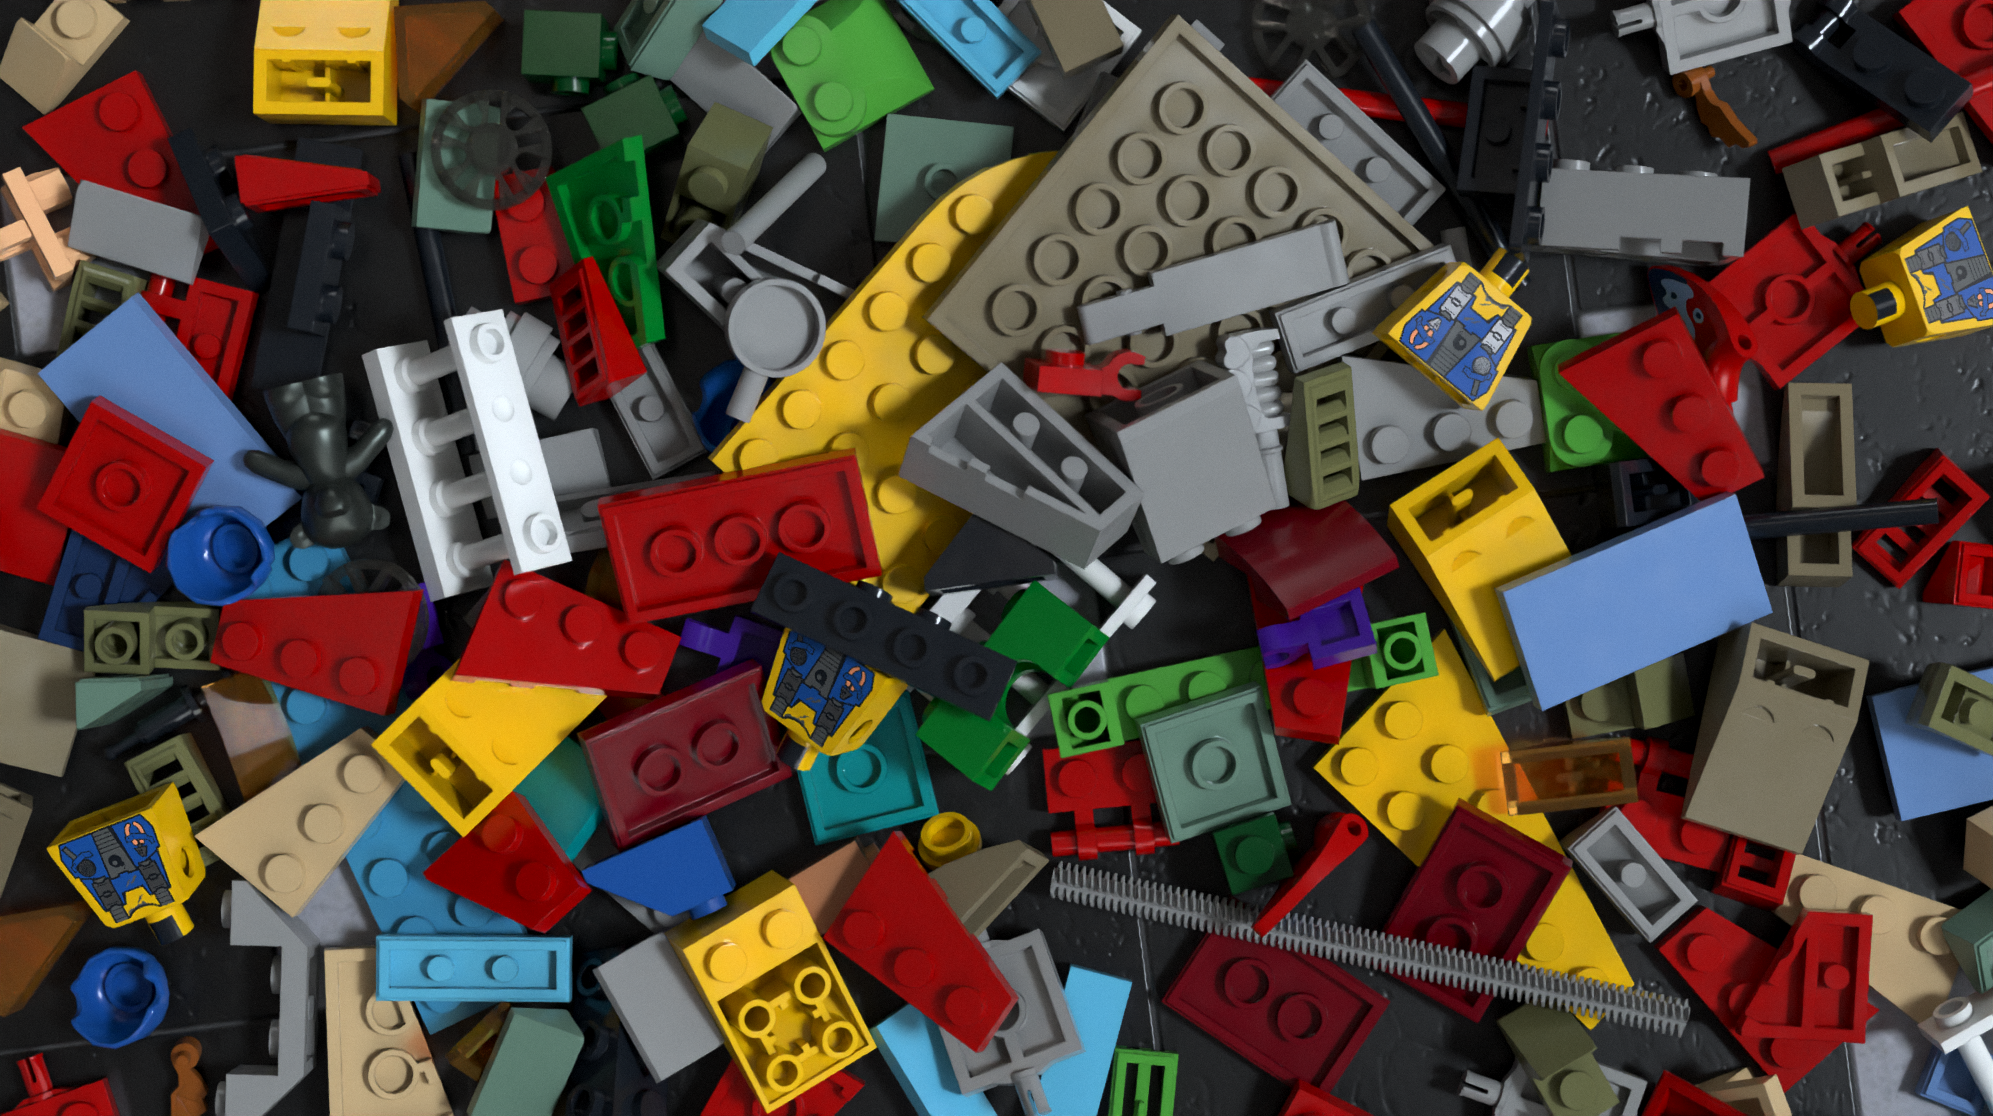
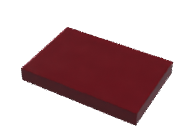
M753 658L578 733L611 843L619 852L792 776L790 766L782 762L776 754L782 737L777 720L764 711L762 698L767 684L762 666Z
M1458 798L1380 933H1385V940L1389 934H1393V941L1396 936H1401V942L1407 937L1409 938L1408 945L1413 939H1416V947L1420 941H1424V948L1428 943H1432L1433 950L1438 944L1440 945V952L1443 947L1447 946L1448 954L1452 948H1456V955L1460 950H1464L1465 957L1467 952L1470 951L1472 952V959L1475 954L1479 953L1480 961L1484 955H1488V962L1491 957H1496V964L1502 958L1504 959V965L1507 961L1511 960L1513 966L1570 872L1573 860ZM1387 965L1385 970L1386 973L1476 1023L1480 1021L1494 997L1493 988L1486 995L1485 986L1482 987L1481 993L1477 992V984L1474 985L1473 991H1470L1469 983L1467 982L1463 990L1461 988V981L1458 982L1457 988H1454L1453 979H1451L1449 986H1446L1445 977H1443L1441 984H1438L1437 975H1435L1432 983L1429 981L1428 973L1425 981L1421 979V972H1419L1417 979H1414L1413 970H1411L1409 977L1405 976V968H1403L1401 976L1397 974V967H1395L1393 974L1389 971V965Z
M1230 894L1227 898V906L1232 899H1235L1236 908L1241 900ZM1215 927L1212 933H1208L1206 929L1160 998L1161 1002L1293 1089L1298 1079H1301L1330 1093L1391 1001L1331 960L1326 959L1325 956L1319 958L1317 951H1315L1314 956H1311L1310 947L1307 953L1303 954L1301 945L1297 953L1294 951V944L1291 950L1288 951L1286 949V942L1283 948L1279 949L1278 940L1275 947H1271L1270 939L1265 946L1263 945L1262 938L1259 944L1255 943V935L1252 937L1251 942H1248L1247 933L1243 940H1240L1239 932H1237L1234 939L1231 937V930L1228 936L1225 937L1223 935V928L1219 935H1216Z

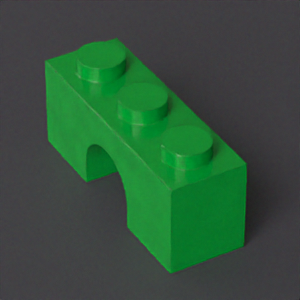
M1036 580L1030 584L1027 590L1021 589L1009 599L1001 613L1003 621L988 640L979 642V644L1018 661L990 723L934 697L922 715L924 723L915 733L918 738L970 780L990 791L994 789L1031 741L1016 729L1008 719L1005 703L1007 693L1012 684L1027 673L1046 672L1071 689L1110 638Z

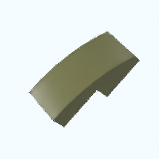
M187 601L136 602L88 606L84 609V672L150 675L154 668L219 671L222 666L210 663L223 606L201 605Z

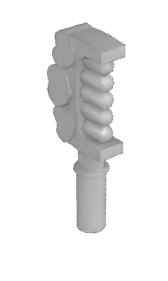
M1259 327L1220 335L1216 340L1218 352L1215 356V362L1220 366L1219 368L1235 374L1239 381L1277 507L1272 510H1276L1290 505L1281 454L1283 446L1280 445L1277 429L1289 426L1291 413L1283 411L1284 405L1282 401L1278 400L1281 397L1282 391L1280 386L1275 385L1279 381V374L1273 370L1276 367L1277 360L1275 356L1271 355L1274 351V344L1271 340L1280 339L1279 330L1274 327Z

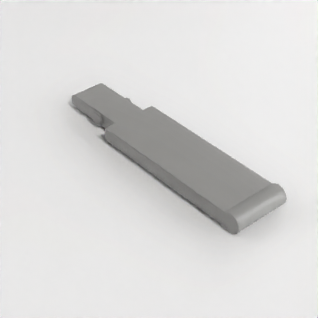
M1331 219L1149 271L1147 275L1150 285L1133 290L1131 288L1119 290L1116 292V295L1077 306L1085 343L1086 345H1092L1123 335H1138L1142 333L1141 330L1158 325L1161 327L1162 335L1169 336L1327 289L1343 286L1350 283L1336 221Z

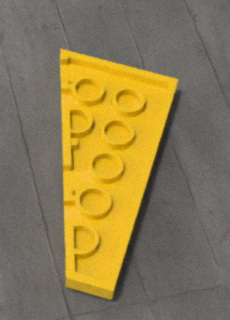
M1441 628L1431 639L1439 675L1385 687L1341 734L1339 745L1331 744L1311 766L1417 867L1423 860L1458 798L1566 857L1492 716L1487 717L1475 685L1445 629ZM1571 868L1516 961L1520 962L1521 966L1528 964V970L1531 966H1536V972L1542 967L1544 968V973L1551 969L1552 975L1555 971H1560V977L1563 973H1568V978L1574 974L1576 975V980L1583 976L1584 982L1587 978H1592V984L1595 980H1600V985L1606 981L1608 982V987L1615 983L1616 989L1618 986L1624 985L1625 991L1627 987H1633L1634 982L1573 868ZM1570 1006L1569 1011L1589 1030H1592L1600 1021L1597 1019V1011L1594 1012L1593 1018H1590L1589 1009L1586 1010L1585 1016H1582L1581 1007L1578 1008L1577 1014H1574L1573 1006Z

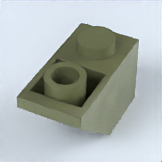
M714 102L687 146L660 238L674 244L697 218L725 230L732 227L739 220L757 179L773 127Z

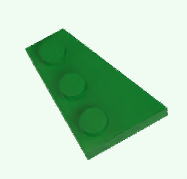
M642 135L623 138L553 173L545 179L574 264L576 265L583 258L594 257L637 350H640L665 339V329Z

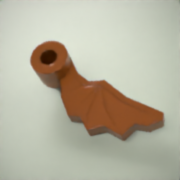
M1712 66L1699 67L1674 74L1672 81L1675 91L1682 98H1689L1695 95L1701 123L1708 126L1711 137L1720 138L1728 148L1734 145H1738L1741 148H1749L1757 144V138L1737 118L1729 104L1719 100L1712 90L1709 79L1715 76V70Z
M186 1036L180 1038L171 1052V1061L178 1074L179 1085L171 1093V1116H200L209 1107L205 1099L209 1088L202 1075L194 1068L202 1054L201 1043L194 1037Z

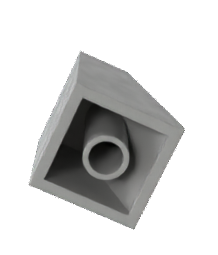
M1199 359L1139 388L1142 391L1141 399L1127 402L1116 399L1084 415L1101 454L1145 493L1131 523L1144 552L1161 564L1168 561L1169 564L1175 565L1191 560L1204 551L1203 543L1223 533L1226 536H1236L1250 531L1261 523L1260 515L1277 507L1241 386L1236 375Z

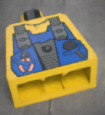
M1968 206L1920 223L1861 262L1859 271L1866 289L1852 296L1850 301L1852 317L1863 329H1872L1880 326L1886 343L1893 348L1960 337L1993 327V271Z
M1500 247L1479 273L1463 261L1448 262L1384 319L1372 334L1462 408L1483 411L1531 325L1532 318L1509 298L1530 270L1519 258Z
M785 628L762 698L764 711L788 728L776 751L778 758L792 768L808 771L811 769L819 752L828 756H835L857 750L866 742L909 685Z
M174 782L70 821L46 848L52 859L105 926L115 929L145 917L160 945L172 943L188 934L194 928V924L182 903L189 899L205 878L206 868Z

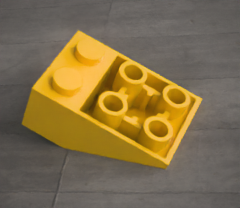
M261 0L254 45L253 114L269 124L397 126L399 0Z
M1498 437L1390 504L1387 527L1494 682L1520 666L1495 588L1572 556L1536 490Z
M457 660L371 745L464 838L607 696L576 693L574 689L535 686L534 689L510 687L509 683L476 680L474 683L451 681L459 662Z
M773 870L726 896L727 905L695 920H692L690 917L664 933L723 1035L725 1047L767 1114L877 1048L795 884Z

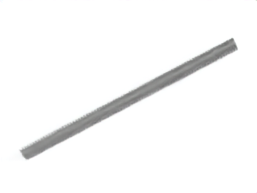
M1063 861L1059 862L1057 868L1054 867L1050 886V894L1054 899L1057 893L1060 900H1063L1066 894V900L1071 902L1074 896L1076 904L1082 898V904L1085 906L1088 900L1091 907H1094L1097 901L1099 909H1102L1105 903V908L1110 911L1113 905V911L1118 912L1121 906V913L1125 914L1127 908H1129L1130 916H1133L1136 910L1139 918H1141L1144 912L1145 918L1149 920L1152 913L1153 920L1157 921L1160 915L1162 923L1168 917V923L1172 925L1176 918V925L1180 926L1184 919L1185 928H1188L1191 922L1193 930H1196L1199 924L1200 931L1204 932L1207 925L1208 933H1212L1215 927L1216 935H1219L1223 928V935L1225 937L1228 936L1231 930V937L1234 939L1237 932H1239L1240 940H1243L1246 933L1248 942H1251L1254 935L1256 944H1259L1261 939L1251 928V925L1265 906L1258 912L1259 905L1255 904L1251 911V903H1247L1243 909V901H1239L1235 908V899H1232L1227 906L1226 897L1219 904V896H1215L1213 902H1211V894H1208L1205 900H1203L1204 893L1200 892L1196 899V891L1193 890L1188 897V889H1184L1180 895V887H1177L1172 894L1171 885L1168 886L1166 892H1164V884H1160L1158 890H1156L1157 882H1153L1149 889V880H1145L1141 887L1140 878L1133 885V877H1129L1127 883H1125V875H1122L1119 882H1117V873H1114L1111 880H1109L1110 872L1108 871L1103 878L1102 870H1098L1096 876H1094V868H1091L1088 875H1086V866H1083L1080 873H1078L1079 865H1075L1073 870L1070 871L1071 863H1067L1063 870ZM1289 912L1262 937L1263 945L1265 946L1270 939L1271 947H1275L1278 940L1279 949H1282L1286 942V949L1288 951L1291 950L1294 944V951L1298 953L1302 945L1303 954L1307 953L1309 947L1311 956H1314L1316 949H1318V957L1322 958L1324 951H1326V959L1330 960L1332 953H1334L1335 961H1338L1340 954H1342L1343 963H1346L1347 957L1350 956V964L1353 965L1355 959L1358 958L1357 962L1360 967L1365 959L1366 968H1369L1373 961L1374 970H1377L1379 963H1381L1382 972H1385L1387 965H1389L1390 973L1393 974L1395 967H1397V974L1400 976L1403 968H1405V976L1409 977L1411 970H1413L1414 979H1417L1419 972H1421V979L1425 981L1428 973L1429 981L1432 983L1435 975H1437L1438 984H1441L1443 977H1445L1446 986H1449L1451 979H1453L1454 988H1457L1458 982L1461 981V988L1463 990L1468 982L1470 991H1473L1474 985L1477 984L1478 993H1481L1482 987L1485 986L1486 995L1489 994L1491 988H1493V996L1495 997L1499 989L1501 990V998H1505L1506 992L1509 991L1510 1000H1513L1514 994L1517 993L1518 1002L1525 995L1526 1004L1529 1003L1530 997H1533V1005L1535 1006L1540 998L1542 1007H1545L1546 1001L1549 1000L1550 1009L1557 1002V1010L1560 1011L1562 1004H1565V1012L1567 1013L1571 1005L1573 1006L1574 1014H1577L1578 1008L1581 1007L1582 1016H1585L1586 1010L1589 1009L1590 1018H1593L1594 1012L1597 1011V1019L1600 1020L1602 1013H1605V1020L1607 1022L1612 1014L1614 1023H1617L1618 1017L1621 1016L1622 1025H1625L1626 1019L1630 1018V1027H1633L1634 1021L1638 1020L1639 1029H1641L1644 1021L1648 1031L1651 1023L1654 1024V1032H1657L1659 1025H1662V1034H1665L1667 1027H1670V1036H1673L1675 1029H1678L1679 1038L1682 1036L1690 1015L1687 999L1680 1003V998L1677 997L1672 1001V996H1667L1664 1000V994H1659L1656 998L1655 992L1648 996V991L1645 990L1640 994V989H1635L1632 992V987H1627L1624 991V985H1620L1616 989L1615 983L1608 987V982L1606 981L1600 985V980H1595L1592 984V978H1587L1584 982L1583 976L1576 980V975L1573 974L1568 978V973H1563L1560 977V971H1555L1552 975L1551 969L1544 973V968L1542 967L1536 972V966H1531L1528 970V964H1523L1520 969V962H1516L1512 967L1511 960L1507 961L1504 965V959L1502 958L1496 964V957H1491L1488 962V955H1484L1480 961L1479 953L1475 954L1472 959V952H1467L1464 957V950H1460L1456 955V948H1452L1448 954L1447 946L1443 947L1440 952V945L1437 944L1432 950V943H1428L1424 948V941H1420L1416 947V939H1413L1408 945L1409 938L1406 937L1401 942V936H1396L1393 941V934H1389L1385 940L1384 932H1381L1377 938V931H1372L1369 936V929H1365L1361 934V927H1357L1353 933L1352 925L1348 926L1345 931V924L1342 923L1337 929V922H1333L1331 927H1329V920H1326L1321 926L1322 919L1318 918L1315 924H1313L1314 917L1312 916L1309 917L1306 923V915H1302L1298 921V913H1294L1290 920Z

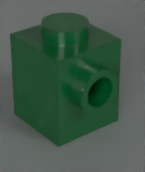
M524 10L521 74L529 83L551 84L550 92L563 96H588L589 86H606L607 70H617L619 41L618 32L609 31V23L602 13Z
M637 73L623 76L602 89L606 97L581 108L601 149L623 138L642 135L644 157L646 160L685 141L678 124L688 120L673 87L670 85L660 90L651 75L641 80Z
M1270 811L1209 831L1227 888L1232 895L1294 876L1290 860L1300 857V853L1289 820L1278 823L1275 814Z

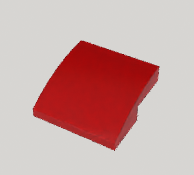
M1 428L0 571L54 586L72 529L36 508L67 447Z

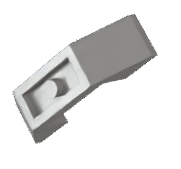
M242 876L232 880V890H225L223 894L221 921L223 928L231 929L230 945L282 947L281 955H275L273 958L270 977L272 993L280 994L279 1019H273L271 1022L268 1043L269 1055L271 1058H278V1065L240 1064L226 1074V1081H220L217 1087L215 1098L216 1116H264L317 1065L320 939L298 916L292 918Z

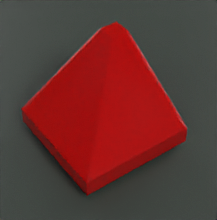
M1953 540L1924 589L1923 602L1993 609V545Z

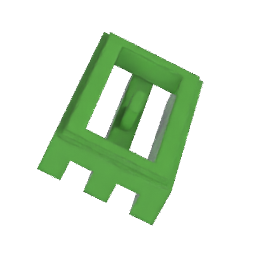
M1115 1045L1108 1116H1122L1127 1063L1138 1064L1133 1116H1147L1151 1065L1163 1066L1159 1116H1173L1178 1051L1165 1050L1164 1052L1154 1051L1152 1048L1140 1047L1139 1049L1127 1048V1046Z

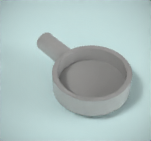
M765 277L744 286L731 300L725 315L724 333L730 351L744 365V369L725 413L750 423L768 377L779 378L794 375L808 367L819 354L826 335L825 315L817 298L804 286L786 278Z

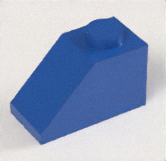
M706 815L625 851L617 852L589 864L581 871L586 883L672 917L688 910L692 920L701 918L726 906L727 902L723 894L732 891L736 885Z

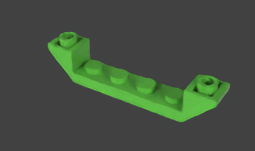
M1425 612L1370 622L1377 645V653L1352 660L1347 692L1364 688L1379 689L1439 675ZM1259 645L1106 678L1047 694L1060 758L1125 745L1124 741L1139 738L1135 719L1253 681L1261 685L1266 707L1269 710L1270 706Z

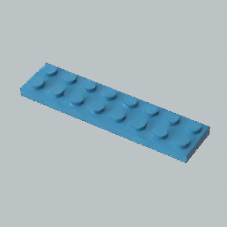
M289 537L274 544L275 560L271 564V573L266 581L252 595L246 598L332 595L365 592L345 548L329 549L312 545L306 549H300L293 546ZM260 678L302 766L362 727L369 726L377 734L381 735L417 700H410L402 684L395 713L383 716ZM407 780L346 855L350 868L381 933L529 935L524 925L432 883L425 878L423 872L462 836ZM414 1001L430 1035L499 1003Z

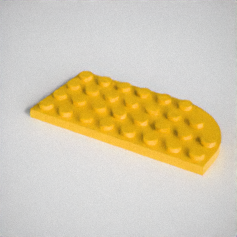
M1058 151L1029 153L1025 156L1006 160L992 167H985L961 180L941 195L916 220L826 323L825 340L815 360L808 367L794 375L777 378L759 399L750 423L740 420L708 457L718 468L727 473L855 447L882 564V576L862 579L861 581L875 585L893 596L892 604L913 614L916 608L920 607L930 595L925 591L923 577L973 513L899 477L898 474L911 435L987 374L982 367L922 317ZM852 581L849 583L853 586H856L857 581Z

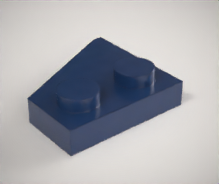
M72 529L38 639L84 652V609L88 606L156 602L173 584V580L166 567L167 551L159 566L149 573Z

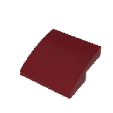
M1290 498V505L1288 507L1270 510L1260 515L1261 523L1252 530L1236 536H1226L1223 533L1215 537L1219 557L1250 576L1257 600L1289 621L1399 568L1397 556L1385 540L1345 500L1319 510H1314L1298 500Z

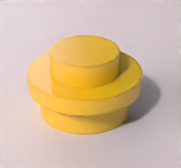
M944 812L930 818L924 824L918 841V851L921 860L933 871L944 864L982 849V838L977 826L965 816L956 812Z

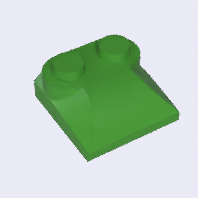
M829 0L805 13L768 52L824 152L887 118V113L894 114L935 90L884 0Z
M1620 333L1567 339L1560 342L1527 347L1531 378L1537 380L1546 441V443H1542L1546 473L1651 457L1558 373V364Z

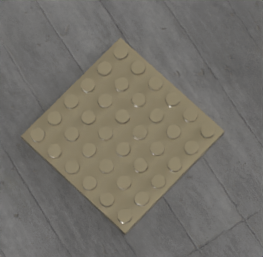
M1171 14L922 318L987 373L1002 362L1022 381L1025 358L1045 359L1047 348L1085 352L1084 362L1092 365L1101 363L1108 354L1115 350L1129 349L1145 357V365L1127 364L1123 366L1118 373V382L1122 387L1130 386L1139 389L1199 359L1220 367L1215 362V356L1218 352L1216 340L1220 335L1252 328L1273 327L1268 311L1306 296L1169 336L1162 335L1161 327L1158 325L1141 330L1142 333L1138 335H1123L1092 345H1086L1077 306L1116 295V292L1122 289L1131 288L1133 290L1150 285L1147 275L1149 271L1325 220L1335 219L1349 280L1434 247V245L1181 16ZM1278 339L1271 340L1274 344V351L1271 355L1275 356L1277 360L1276 367L1273 370L1279 374V381L1275 385L1280 386L1282 391L1281 397L1278 400L1282 401L1284 405L1283 411L1291 413L1295 377L1337 364V357L1295 374L1287 369ZM1379 340L1346 354L1381 359L1389 347ZM1031 389L1100 452L1084 415L1117 398L1110 395H1102L1100 397L1045 393ZM1327 396L1317 399V406L1326 403ZM1289 426L1277 429L1280 445L1283 446L1281 450L1283 466L1285 465ZM1215 538L1203 543L1205 549L1202 552L1205 557L1213 562L1219 556Z

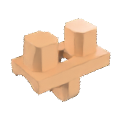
M20 167L2 174L5 185L0 191L16 222L0 229V262L31 250L53 292L71 285L73 272L77 271L79 261L91 262L98 256L69 248L68 240L71 227L54 233L46 217L47 214L72 204L73 197L59 168L36 172L26 177Z

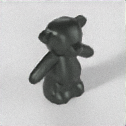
M343 373L326 375L263 391L272 418L286 439L289 451L295 461L284 460L261 450L248 451L244 455L243 461L244 465L257 475L287 487L304 491L301 522L290 534V542L293 546L300 549H306L312 545L329 549L345 548L360 542L370 531L383 530L390 525L391 516L388 510L372 504L368 495L355 478L368 467L391 439L394 430L392 422L385 418L373 422L359 440L348 447L345 425L347 403Z

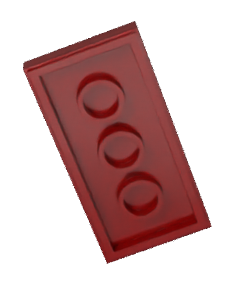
M855 447L601 497L598 500L597 507L627 625L755 601L779 552L846 583L882 576V564Z

